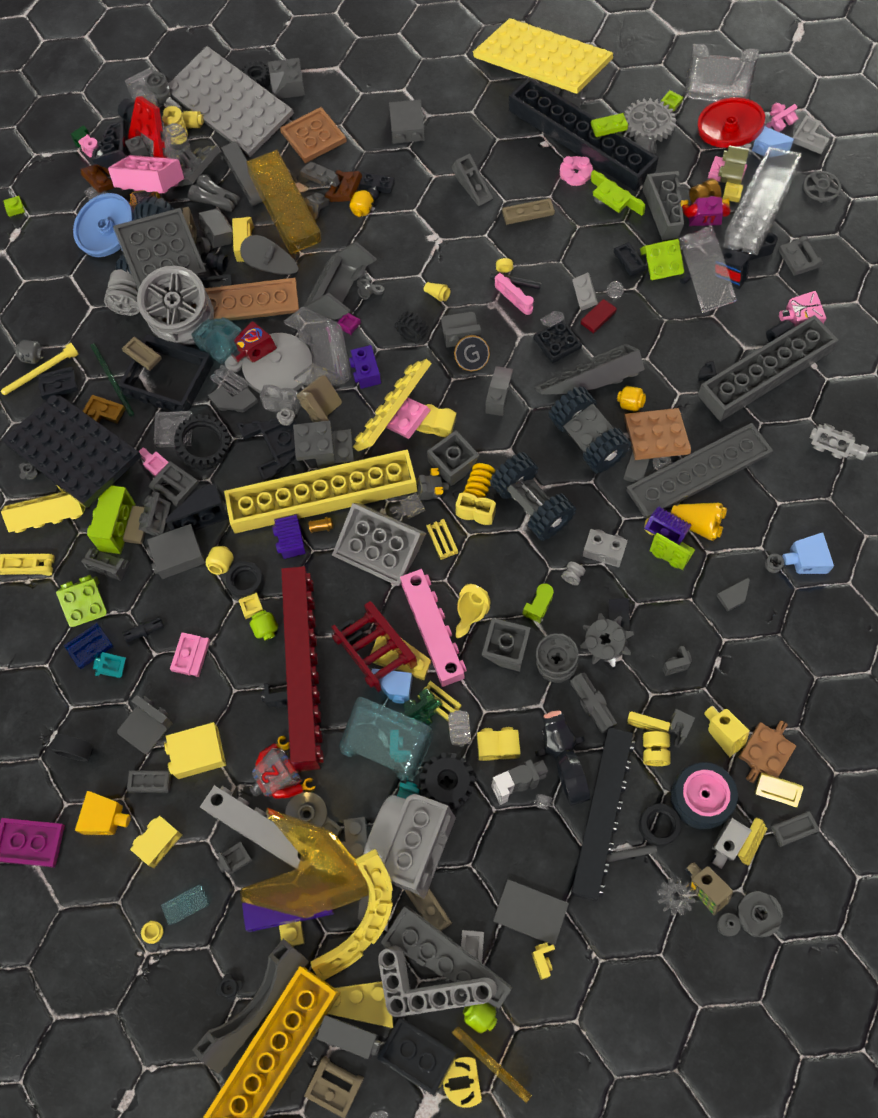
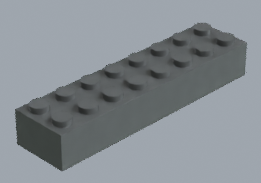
M814 315L701 384L698 397L721 422L832 353L838 339Z

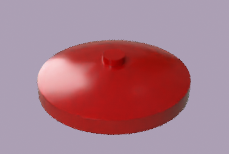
M726 98L716 101L707 106L698 118L700 137L706 143L720 148L746 145L755 140L762 133L765 126V113L762 107L756 102L745 98Z

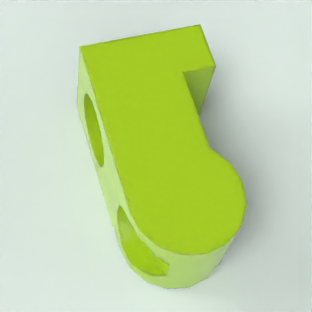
M549 584L538 586L536 597L532 605L526 603L523 609V616L541 623L553 598L554 591L552 586Z

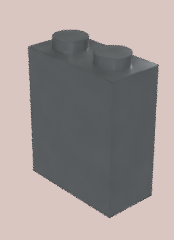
M421 99L389 102L393 143L425 141Z
M191 524L147 539L149 547H146L149 557H153L154 563L151 564L155 574H159L162 579L205 564L196 533Z
M326 1015L316 1038L366 1059H372L373 1055L377 1056L382 1043L379 1041L380 1035Z

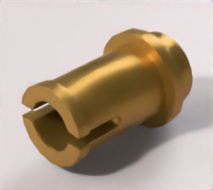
M325 517V519L309 521L311 533L333 529L332 518Z

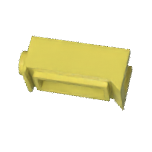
M251 217L232 219L233 248L237 262H244L240 254V248L245 238L252 235L254 226Z

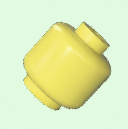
M216 546L210 550L205 564L211 573L216 575L224 574L229 570L234 556L227 547Z

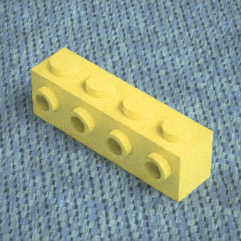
M64 491L6 505L1 510V514L8 532L15 531V533H19L29 527L40 528L45 523L52 522L56 524L66 518H79L84 513L85 507Z

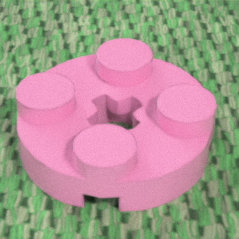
M579 156L565 157L560 166V177L562 180L564 179L567 184L573 186L583 185L590 180L593 167L589 158ZM578 169L580 171H578V173H575V171L573 170Z

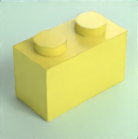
M161 816L154 818L148 824L146 832L134 840L133 846L130 849L152 868L156 867L182 836L178 830Z

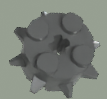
M602 613L598 614V620L591 626H583L587 633L585 642L580 645V648L588 649L593 654V664L603 659L608 660L610 665L615 667L616 658H619L622 654L631 655L630 650L627 648V639L633 636L634 632L625 631L620 626L621 616L612 621L605 619ZM610 635L609 639L611 642L604 645L603 637Z

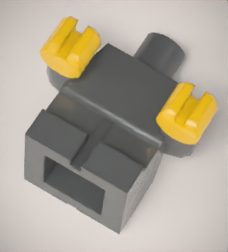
M431 468L429 476L419 475L416 482L419 500L438 498L443 494V490L449 489L448 482H442L441 477L437 476L439 475L438 468Z

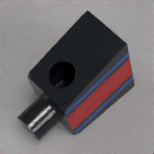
M724 249L719 256L714 254L710 256L708 264L716 267V278L737 289H740L748 279L749 254Z

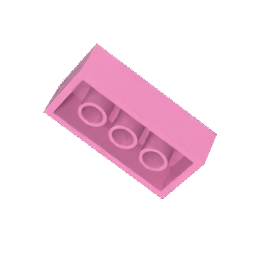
M129 155L108 168L114 187L122 188L123 190L134 189V191L146 190V192L156 191L158 193H165L169 188L177 186L178 182L184 179L179 159Z

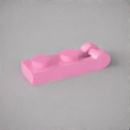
M501 273L495 276V288L524 314L530 315L533 312V298L524 295L522 290L514 286L508 277H504Z

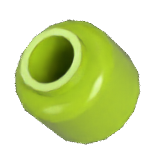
M264 610L256 613L250 621V627L256 638H264L266 641L276 636L274 632L278 630L279 626L271 612Z
M488 1002L465 1006L463 1010L465 1023L478 1033H484L486 1030L491 1031L497 1023L495 1018L496 1009Z

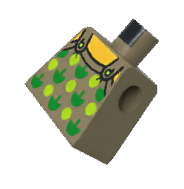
M693 862L685 869L686 873L692 878L691 889L713 915H716L730 902L734 891L709 866L701 870Z

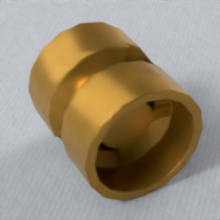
M709 179L689 190L692 204L698 198L721 197V188L715 179Z

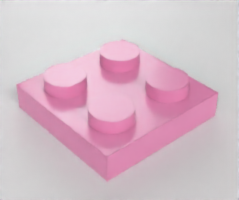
M407 397L386 428L409 439L431 410L426 405Z

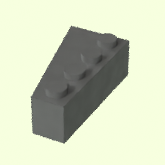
M679 171L647 174L642 188L662 240L677 239L684 225L681 207L682 199L679 192L680 182H678Z

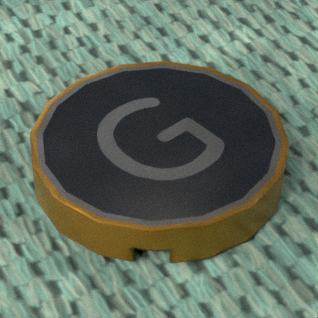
M475 335L463 337L458 341L454 349V357L457 364L467 371H477L483 368L489 360L490 352L486 341Z

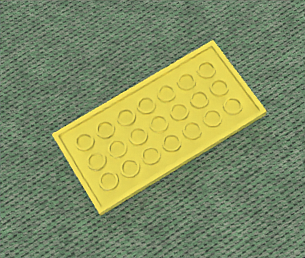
M509 18L473 51L474 58L578 94L613 59V52Z

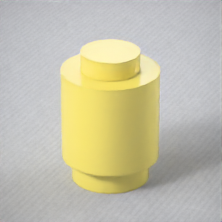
M183 111L182 116L186 128H201L204 124V117L200 111Z

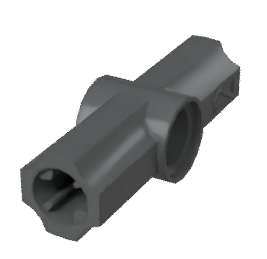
M580 673L570 680V684L580 698L583 710L588 716L592 717L599 731L606 733L609 727L614 728L617 722L608 710L605 698L599 690L596 691L586 673Z

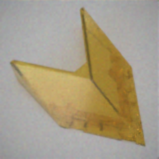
M267 808V818L276 824L300 853V862L297 870L241 888V902L306 919L314 916L313 914L325 910L329 911L369 895L367 881L360 871L355 858L332 831Z

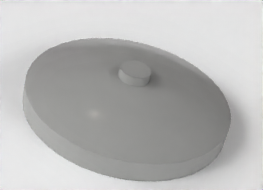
M272 333L269 335L272 337L277 349L253 363L244 357L242 360V371L249 386L258 393L273 397L285 396L294 393L306 384L312 374L313 359L309 347L300 338L287 333Z

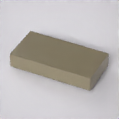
M133 337L122 348L123 352L149 371L162 359L161 355L136 337Z
M132 506L123 536L124 542L143 544L146 532L139 530V517L145 507Z

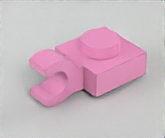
M144 447L138 451L142 455L141 458L145 461L143 463L144 467L155 477L169 463L157 452L152 455Z

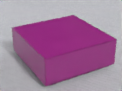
M347 313L343 315L336 325L337 328L351 335L360 325L361 320Z

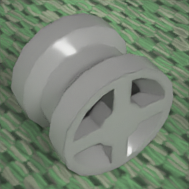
M568 562L567 570L563 572L561 577L572 585H579L580 577L585 574L586 570L578 563Z

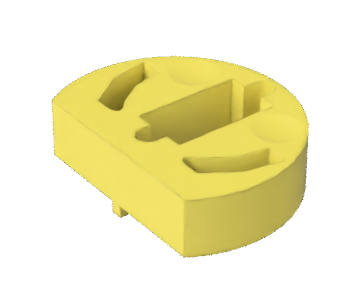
M471 1057L456 1059L443 1081L447 1097L457 1106L473 1107L482 1101L476 1061ZM455 1062H463L469 1065L470 1071L463 1067H456ZM469 1075V1079L474 1080L470 1084V1088L450 1091V1087H445V1083H449L450 1078ZM473 1091L474 1097L469 1102L461 1105V1100L467 1098Z

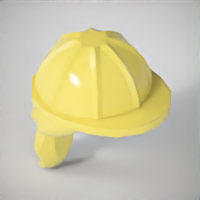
M467 584L460 592L457 611L461 621L456 627V638L466 635L471 624L480 621L490 610L491 601L488 592L477 585Z

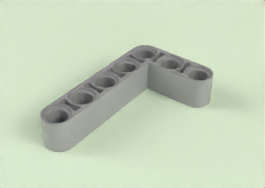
M392 945L382 950L378 957L386 1008L389 1014L394 1017L484 1004L493 998L497 992V985L491 978H479L410 989L403 950L397 945ZM389 952L395 957L394 963L388 958ZM393 975L399 980L398 986L392 981ZM481 985L488 988V996L482 994L480 990ZM459 989L466 991L467 999L460 996ZM438 992L445 995V1002L439 1000ZM417 995L423 998L424 1005H420L417 1002ZM396 999L402 1001V1009L397 1006Z

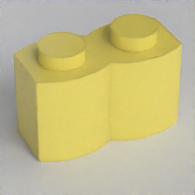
M427 404L426 406L431 411L416 430L446 438L453 432L456 412L449 408L438 409L432 404Z
M459 493L456 502V515L459 518L475 520L483 525H491L493 523L496 513V503L493 500L477 498L469 493Z
M504 727L501 731L485 728L481 732H477L478 759L480 761L520 758L518 730H513V727Z

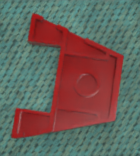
M142 96L136 97L128 140L136 136L141 137L142 133L154 142L153 157L167 158L163 156L162 148H165V143L161 140L160 131H163L160 108Z

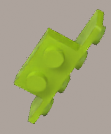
M595 170L591 172V182L598 186L593 191L594 197L618 213L625 206H628L641 216L644 215L645 204L641 199L635 198L629 191L623 190L614 181L605 178L602 173H598Z

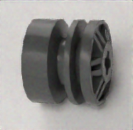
M556 633L546 636L539 642L536 648V666L544 679L550 682L561 683L569 680L575 674L578 666L579 652L576 643L570 637ZM556 658H560L558 664L554 663V660H556Z

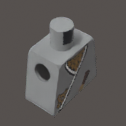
M733 818L728 819L711 848L716 852L710 862L722 869L727 859L734 860L752 830ZM726 841L730 844L728 851L723 846Z

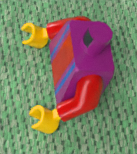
M715 196L698 198L690 206H688L689 200H681L683 213L689 218V226L721 225L722 217L730 214L729 198L722 199Z

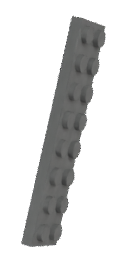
M750 423L633 483L626 488V491L642 515L647 519L657 507L660 506L661 509L664 508L666 510L771 455L773 450L754 424Z

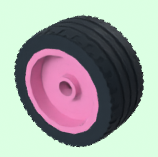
M708 762L695 763L686 767L677 776L671 789L673 809L685 824L697 829H712L723 824L734 813L738 801V791L732 776L720 766Z

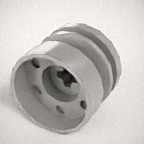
M119 269L111 273L104 303L110 310L116 313L136 315L140 312L137 305L138 289L128 270L125 272L123 269Z

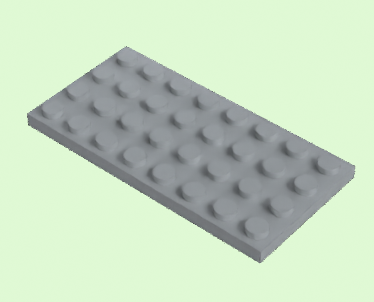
M208 46L168 84L172 98L189 111H200L207 125L229 142H236L240 150L249 157L294 114L292 108Z

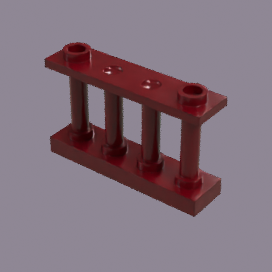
M369 601L364 605L366 610L364 617L341 632L333 625L332 630L334 634L332 638L337 645L341 644L361 669L366 676L365 681L370 688L375 687L379 692L381 691L380 679L402 664H407L410 669H413L418 664L414 653L374 604ZM367 623H374L376 625V630L352 646L346 640V637ZM380 636H384L388 640L386 641L387 644L363 660L357 654V651ZM396 650L399 654L397 659L375 674L371 672L368 665L389 651Z

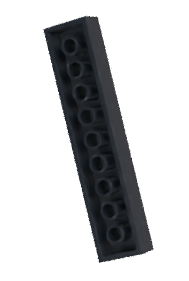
M529 77L509 96L510 112L579 156L589 158L590 163L632 190L636 191L644 184L647 174H654L656 172L659 157L619 132L596 137L591 126V121L596 119L595 117Z

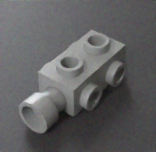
M826 423L824 425L819 424L817 429L813 428L809 438L812 439L811 444L814 445V449L824 452L826 449L832 452V456L842 459L843 456L847 458L849 454L855 455V458L862 461L865 458L869 446L855 444V437H853L852 433L845 430L839 432L834 430V426ZM826 433L828 437L822 438L821 434ZM844 440L846 444L840 445L838 442Z

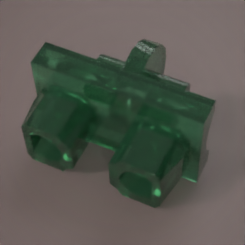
M425 688L419 693L422 701L416 703L415 700L410 699L403 703L405 712L402 715L404 719L410 720L412 724L418 722L420 725L424 721L428 725L432 724V716L436 714L435 709L443 705L439 698L434 696L429 689Z

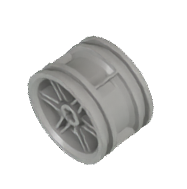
M164 266L151 272L139 287L137 294L139 311L156 337L189 346L203 339L209 332L214 320V308L203 283L191 270L181 266ZM192 304H196L195 309L191 307Z

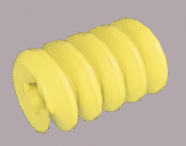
M175 106L165 108L162 121L164 122L169 141L173 144L184 142L188 137V131L181 110Z

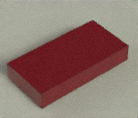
M603 299L581 320L580 324L594 334L616 313L617 308Z

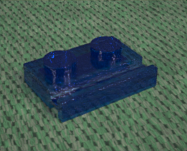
M98 623L64 645L80 669L91 663L96 657L98 658L102 652L105 653L114 646Z

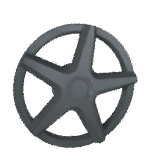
M815 171L804 179L803 191L812 199L822 203L833 200L840 194L841 183L832 173ZM815 174H827L829 177L827 179H819ZM811 176L815 185L807 186V180ZM833 179L838 183V190L830 187ZM817 190L819 197L813 195L810 191ZM826 191L834 193L833 196L824 198Z

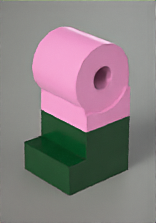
M83 125L71 133L75 145L92 158V151L99 147L98 142L90 137L88 129Z

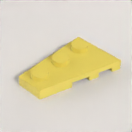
M384 636L376 639L371 654L387 644L386 641L388 640ZM403 640L416 656L418 665L410 669L407 664H402L395 671L412 673L413 677L425 680L431 660ZM391 650L373 663L385 667L397 659L399 654L396 650Z
M382 982L335 988L341 993L328 1014L394 1028L393 1016L389 1014L386 1008Z

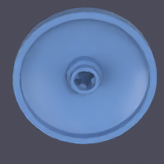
M114 193L101 194L88 201L79 211L74 222L73 236L78 247L93 257H105L117 252L121 247L113 226L133 221V207L125 198Z

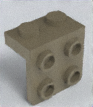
M320 375L296 395L300 400L301 406L310 415L312 422L329 421L326 416L342 403L339 395L325 375Z

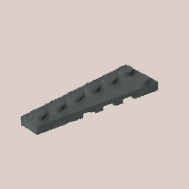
M407 905L403 907L381 941L387 947L392 945L399 946L403 950L404 956H408L419 965L426 966L435 971L439 976H444L453 982L479 978L493 979L497 985V992L488 1003L497 1008L502 1006L513 989L507 982ZM481 985L480 990L482 994L488 996V988Z

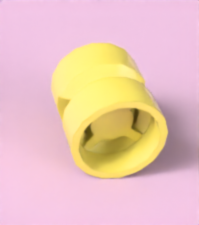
M659 731L644 733L643 746L646 750L643 751V763L649 766L670 765V751L667 750L670 747V734Z

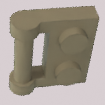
M324 1056L304 1097L338 1116L346 1118L364 1077L359 1074L356 1076L330 1062V1059ZM325 1070L351 1084L350 1092L323 1078Z

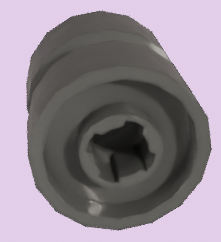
M161 72L150 73L145 81L151 100L156 104H165L167 98H171L166 76Z

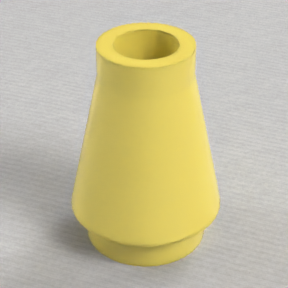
M427 282L424 286V292L440 302L447 301L451 291L447 285Z

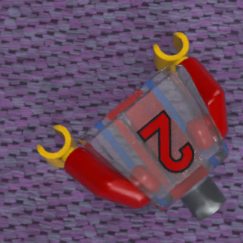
M280 736L277 744L273 743L259 753L255 768L252 770V775L256 782L250 786L251 793L256 797L263 792L265 796H273L276 799L290 798L303 793V790L312 792L315 789V786L312 788L306 786V783L313 781L312 778H307L304 784H300L302 780L284 752L290 748V742H287L285 745L281 744L286 740L285 736Z

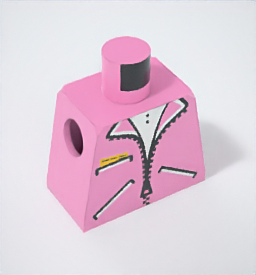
M816 291L790 299L786 310L779 312L780 321L790 320L795 327L814 315L823 324L826 320Z

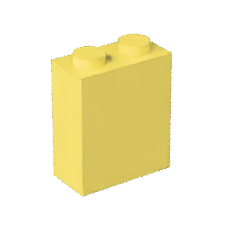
M214 722L166 736L167 743H164L166 754L170 755L171 762H168L169 771L177 779L226 766L219 730Z

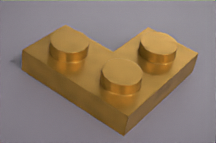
M92 395L83 412L98 423L101 419H105L118 424L125 411L124 405Z

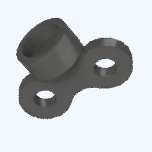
M361 278L357 280V286L359 287L358 295L362 299H368L373 293L376 295L384 293V287L381 285H373L367 279Z

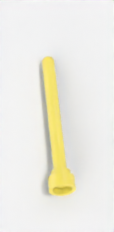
M72 343L67 344L63 352L4 387L1 393L3 395L9 394L67 357L74 358L79 353Z

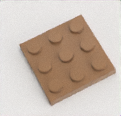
M322 107L280 128L283 136L305 163L347 142L345 135Z
M679 408L625 414L624 420L635 460L691 453V447Z

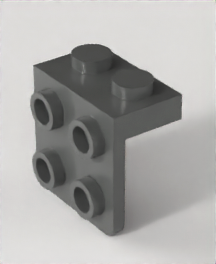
M474 312L441 317L446 347L456 346L460 339L468 335H475L481 338L480 324L477 325Z
M136 695L132 702L137 707L120 726L117 733L142 753L149 754L173 723L168 718L170 714L160 707L157 710L153 707L154 703L146 696L142 699Z

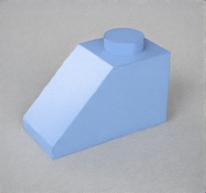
M764 126L762 133L755 139L752 151L765 157L789 153L794 138Z
M372 668V671H371V672H372L373 674H375L376 672H378V671L381 670V669H373V668ZM392 671L379 680L381 689L390 700H393L395 703L410 702L413 681L412 673Z

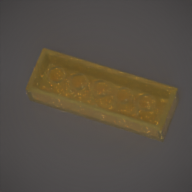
M278 150L247 161L248 174L290 254L321 242L320 230Z

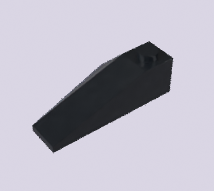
M124 120L108 125L103 133V140L97 143L99 147L92 151V162L108 169L130 155L125 143L128 138Z

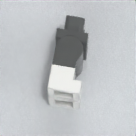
M529 760L524 765L493 777L491 787L499 804L508 802L509 795L516 791H526L529 786L531 790L536 788L539 781L546 778L548 769L543 760L535 764Z

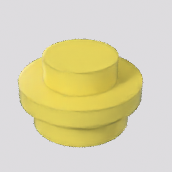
M156 921L147 922L141 931L142 939L149 944L157 943L163 936V927Z

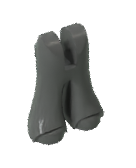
M201 174L198 177L197 185H192L188 193L189 200L214 205L226 212H232L240 201L239 196L219 187L207 174Z

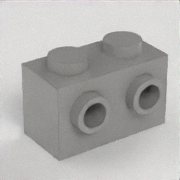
M590 529L583 557L620 567L628 540L619 535L606 534L599 529Z

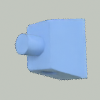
M823 533L794 542L790 548V553L782 555L784 565L794 564L798 574H827L834 567Z

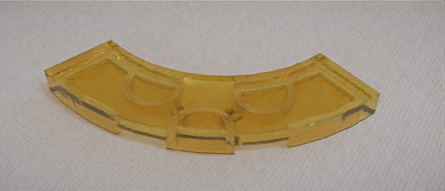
M456 1027L452 1034L527 1103L531 1098V1094L460 1027Z

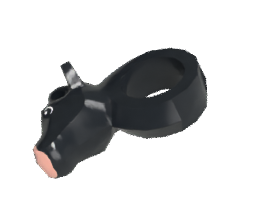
M560 710L551 711L545 714L543 718L544 728L542 729L544 748L535 751L536 757L550 755L555 759L564 793L571 806L590 800V792L580 761L574 753V748L576 745L584 742L585 739L584 737L575 738Z

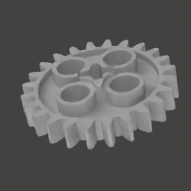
M643 98V102L637 100L636 104L631 103V107L628 106L627 111L624 112L628 123V130L625 132H630L629 137L635 136L634 140L637 137H652L654 141L658 139L662 142L663 138L667 139L668 135H672L676 123V114L673 113V109H669V105L664 106V101L658 103V99L652 102L651 98L649 101Z

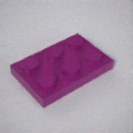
M1 818L0 862L55 868L65 825Z

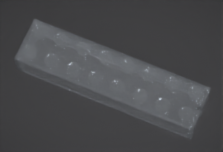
M772 147L768 148L726 230L724 247L738 251L742 249L743 252L758 255L797 175L802 154Z

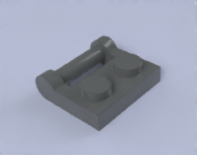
M802 236L799 240L781 245L778 249L794 276L823 265L822 259L818 258L809 244L810 240L807 236ZM800 247L805 249L812 262H808Z
M170 461L151 481L149 488L164 495L178 508L197 487L199 482ZM165 481L180 493L176 496L163 487L161 483Z

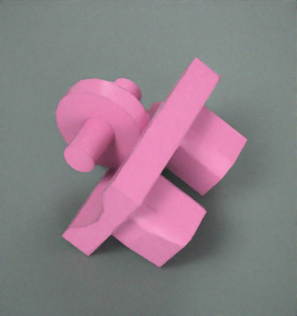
M775 103L772 105V111L770 112V115L774 117L766 126L768 128L773 127L777 132L782 131L786 127L784 119L789 126L798 120L794 112L798 107L794 104L784 110V104Z

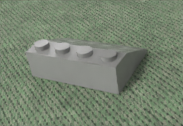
M352 503L332 556L400 586V577L407 574L420 550L426 533L361 503Z

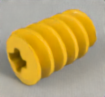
M474 464L463 493L472 494L477 498H486L487 495L485 493L489 492L488 487L491 486L490 480L492 479V474H495V469L488 464Z

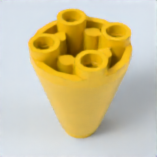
M721 503L679 504L678 506H673L671 514L688 522V524L691 523L689 530L708 540L714 541L717 537H721L723 526H720L721 520L726 516L727 508L723 507Z

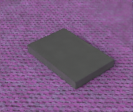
M508 879L493 922L555 946L569 903Z

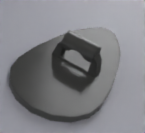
M251 235L241 243V257L249 266L280 275H291L298 272L299 268L295 260L271 240L260 235Z

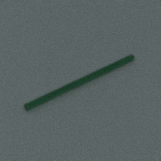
M91 344L93 352L129 416H133V410L122 394L96 344Z

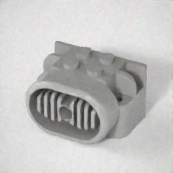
M414 794L404 799L391 795L384 801L367 839L363 855L376 849L386 867L391 884L403 890L416 893L425 899L456 817L448 805Z

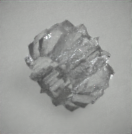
M461 710L450 712L448 723L451 743L453 746L470 744L471 730L468 712Z
M679 877L676 883L673 878L668 879V884L663 882L661 887L664 890L657 892L658 895L664 896V898L658 900V903L662 904L665 902L666 906L663 910L666 912L671 908V915L673 916L676 915L677 910L681 916L684 915V909L688 911L692 909L689 903L695 902L693 897H689V895L695 892L694 889L687 890L686 888L690 883L686 882L681 885L682 879ZM678 892L680 894L678 898L681 900L674 901L672 893Z

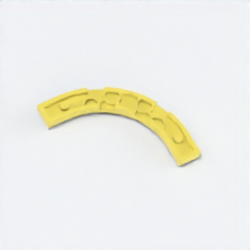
M376 849L355 859L369 888V903L362 922L346 941L310 962L315 974L322 980H326L360 959L363 956L362 952L371 943L375 944L387 925L392 909L391 898L393 889L389 874Z

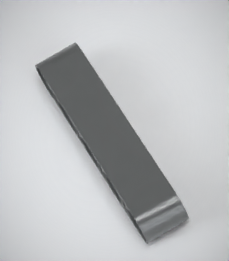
M232 142L220 147L226 163L252 207L267 201L268 198L264 188L237 143Z

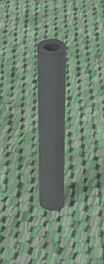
M651 844L612 852L611 855L607 854L606 862L656 853L657 847Z

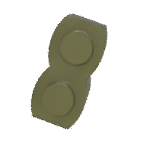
M729 146L728 151H724L722 161H725V164L720 167L718 175L721 177V182L741 185L749 149Z

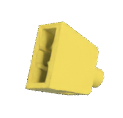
M712 706L705 711L704 715L710 720L708 729L710 734L729 757L745 747L750 731L728 709H724L719 713Z

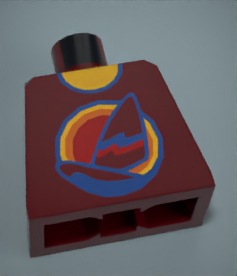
M252 321L234 339L238 349L231 355L236 362L246 357L253 363L276 350L277 347L272 337Z

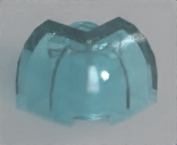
M222 317V319H207L191 335L201 351L210 353L213 359L222 364L238 349L234 339L242 330L230 320Z

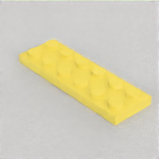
M425 359L421 362L417 361L413 366L409 365L404 371L405 376L395 383L394 386L396 388L393 392L391 391L385 397L386 402L376 409V415L366 423L365 431L359 433L355 438L356 443L353 448L361 451L373 446L430 367L431 362Z

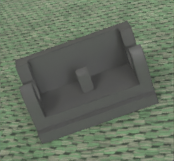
M92 547L81 561L88 570L119 581L122 580L130 564L124 558L120 559L105 554Z
M675 709L668 721L670 723L668 733L674 732L677 735L674 746L680 748L687 738L695 717L678 709Z

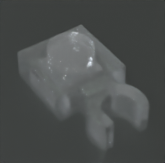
M417 493L401 500L402 506L390 508L391 514L399 513L393 517L399 521L405 515L410 519L425 511Z

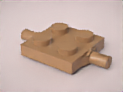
M779 721L775 730L760 722L740 753L739 758L752 768L746 777L749 782L754 783L757 776L761 773L778 778L796 745L785 739L782 735L788 726L787 723L784 724V721Z

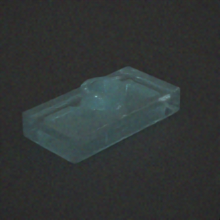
M199 884L165 902L161 907L168 924L171 926L210 904L202 885Z

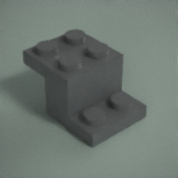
M330 420L293 425L297 461L316 459L318 469L354 462L351 429L332 431Z

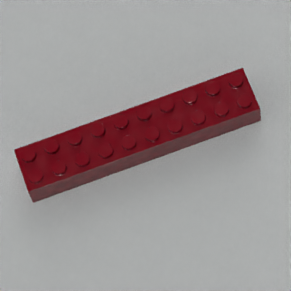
M305 566L283 568L281 571L290 763L296 772L321 769V763H324V753L320 746V743H323V734L318 723H322V716L317 705L321 703V699L316 685L319 684V673L315 666L318 665V655L315 652L317 636L314 634V628H316V619L313 616L315 601L312 598L314 583L311 580V574L307 573Z

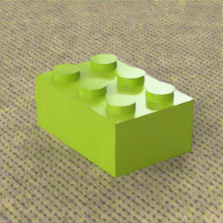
M110 486L98 497L97 507L93 510V520L88 527L87 535L101 552L122 553L125 543L123 540L132 506L136 505L125 487Z

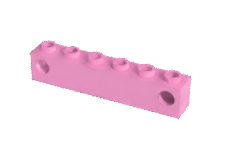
M422 569L401 576L402 588L441 686L444 687L463 680L466 667L463 660L459 661L457 654H459L456 643L451 642L450 637L452 633L449 626L444 625L443 619H445L442 608L438 609L436 605L438 599L435 591L431 592L429 588L431 582L428 574L424 575ZM421 581V584L418 586L412 585L413 583ZM454 663L456 671L448 673L445 670L447 664Z

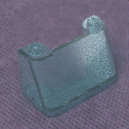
M358 697L339 744V749L347 757L357 756V754L393 769L397 773L396 777L405 782L408 780L414 782L433 740V730L422 722L363 697Z

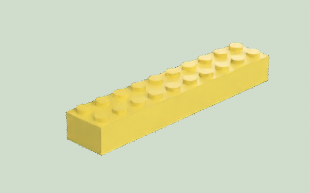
M403 450L224 491L230 525L234 533L275 525L274 519L297 514L298 519L349 508L352 506V503L366 504L417 492V485L408 450Z

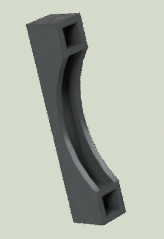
M283 938L269 955L264 979L251 1002L230 1021L206 1032L193 1048V1052L198 1059L219 1074L228 1065L238 1049L244 1045L254 1029L259 1026L266 1014L275 1006V1003L281 997L300 966L305 967L309 960Z

